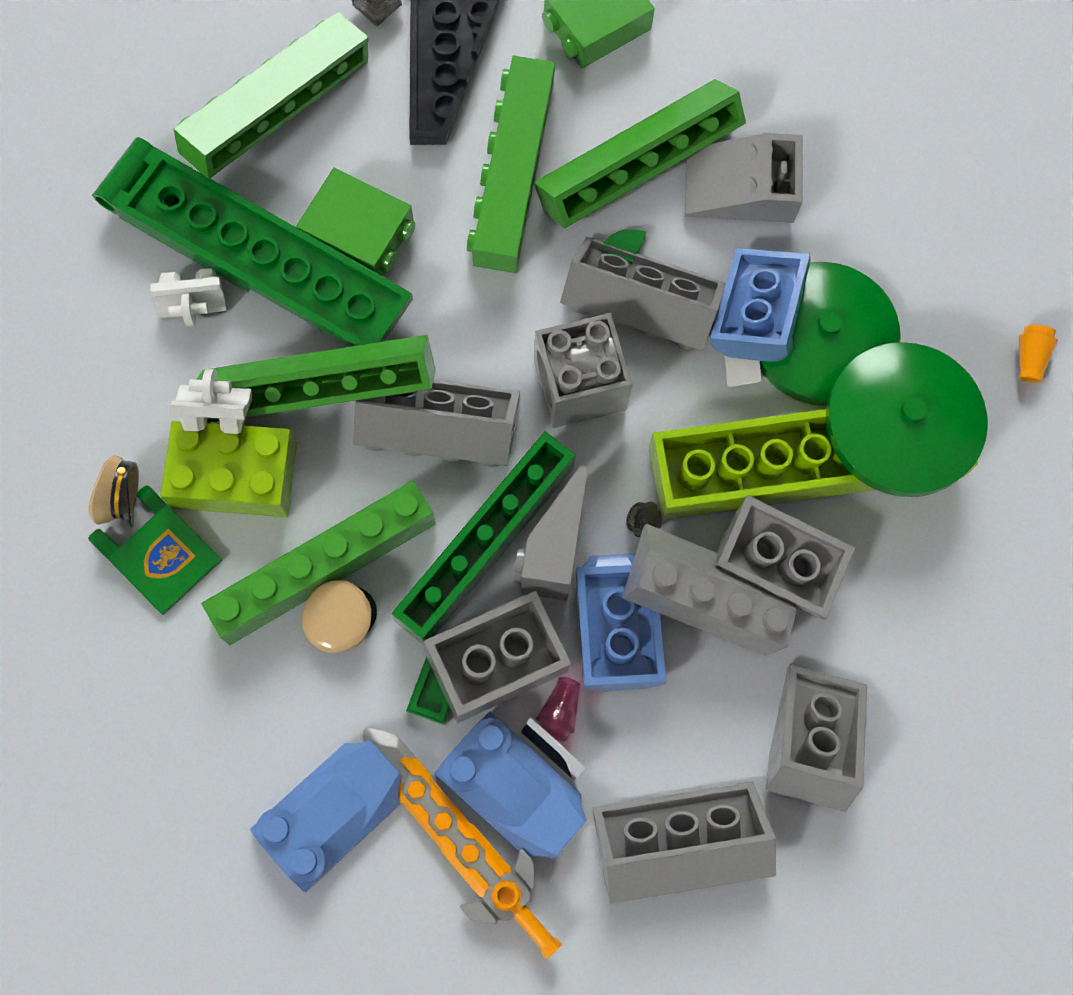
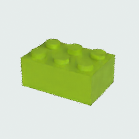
M172 420L160 497L171 509L288 517L297 443L290 429L243 426L241 433L231 434L221 431L220 424L207 423L203 430L184 431L181 421Z

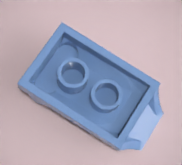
M736 248L710 336L712 347L731 358L767 362L785 359L793 349L792 336L811 261L810 253Z
M635 553L589 556L587 562L582 567L576 568L582 676L585 690H639L662 686L667 682L660 613L622 598Z
M490 711L470 730L435 772L436 776L519 852L523 849L529 857L542 856L554 859L587 821L582 809L581 794Z
M371 740L361 743H344L277 805L263 813L250 830L259 844L283 872L303 892H307L400 805L399 785L402 775Z

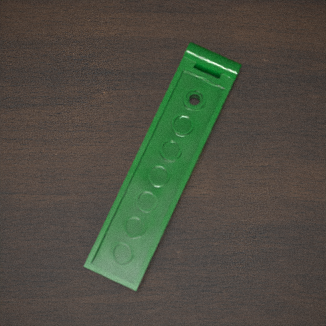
M136 137L92 194L96 202L108 211L117 214L123 221L201 266L213 268L217 275L246 292H249L250 289L349 347L384 342L413 300L412 293L216 181L206 178L200 172L159 150L140 137Z

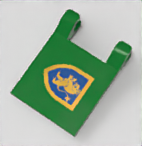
M145 485L136 495L155 514L120 547L101 529H96L90 534L88 540L164 615L222 560L150 486Z

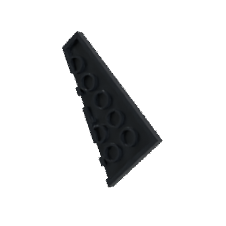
M411 0L410 145L447 144L500 0Z

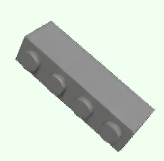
M586 237L570 264L560 303L568 305L571 310L581 314L591 313L599 316L611 313L616 326L627 325L639 329L645 336L652 338L662 337L674 341L676 345L683 349L703 351L726 283ZM600 247L634 258V261L630 264L620 256L607 254L598 249Z
M434 379L432 389L357 400L355 402L353 445L365 446V448L373 451L384 449L402 451L410 456H420L423 454L438 456L446 461L453 462L460 460L474 461L487 467L508 466L520 391Z
M649 524L644 525L622 596L623 599L764 656L788 647L797 611L795 605L715 567L716 552Z
M753 782L593 807L602 871L610 904L776 876V838Z

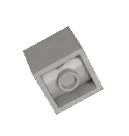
M611 313L535 331L534 363L553 428L626 411L633 384Z

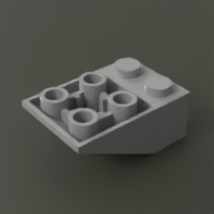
M763 133L713 143L686 158L685 217L794 223L803 202V135Z

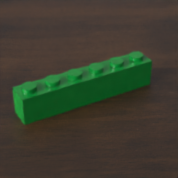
M544 431L391 614L395 623L423 645L424 640L436 635L573 470L576 454Z

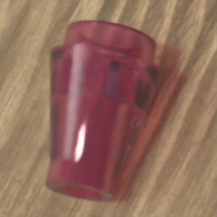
M567 677L558 678L555 688L536 717V720L539 722L538 725L558 741H567L569 734L575 732L578 695L581 684Z

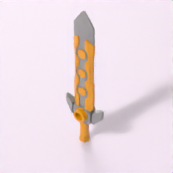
M365 728L363 730V740H371L402 775L399 785V803L408 809L440 847L441 852L475 893L485 901L461 904V910L472 921L496 924L497 920L509 921L514 917L541 949L540 953L547 960L562 944L556 937L553 938L526 906L530 902V890L534 889L533 860L521 849L515 865L516 872L515 874L511 872V867L475 825L466 819L432 779V775L397 735Z

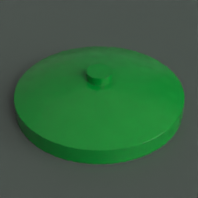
M811 262L792 336L793 349L785 359L780 361H760V369L771 384L789 397L812 405L827 406L832 387L852 360L874 347L900 342V324L895 308L882 288L862 272L838 263Z
M896 342L884 344L869 349L857 356L845 367L831 389L826 407L828 436L842 464L851 474L867 486L894 496L921 497L950 487L974 466L986 442L988 431L987 410L976 382L958 362L945 353L917 343Z

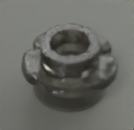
M638 502L631 507L627 515L626 524L636 537H641L643 527L646 524L658 529L661 528L662 516L660 510H657L658 505L654 502Z

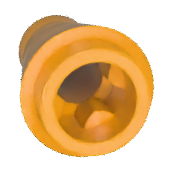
M1027 325L1024 327V332L1019 335V379L1021 381L1029 383H1041L1043 381L1044 372L1058 342V339L1055 338V329L1043 325Z

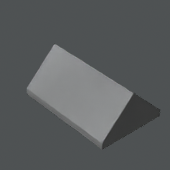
M747 495L719 540L715 567L825 620L828 617L855 547Z

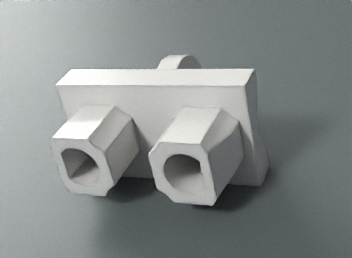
M213 268L199 269L196 273V278L190 280H182L181 275L176 272L161 273L159 283L150 284V294L155 301L159 318L183 316L185 325L190 327L196 325V315L227 311V301L222 284Z
M206 368L202 380L190 379L189 385L179 386L176 400L170 404L171 415L180 417L184 431L203 430L207 425V418H219L221 431L239 434L244 426L245 417L252 401V389L232 388L230 381H218L216 369Z

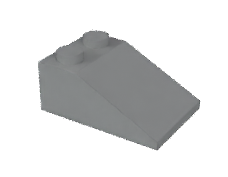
M580 465L528 536L526 549L518 548L514 581L521 582V594L527 595L537 591L539 597L567 601L588 473L587 466Z
M792 664L788 666L769 754L766 791L843 812L848 810L862 791L864 785L866 684Z

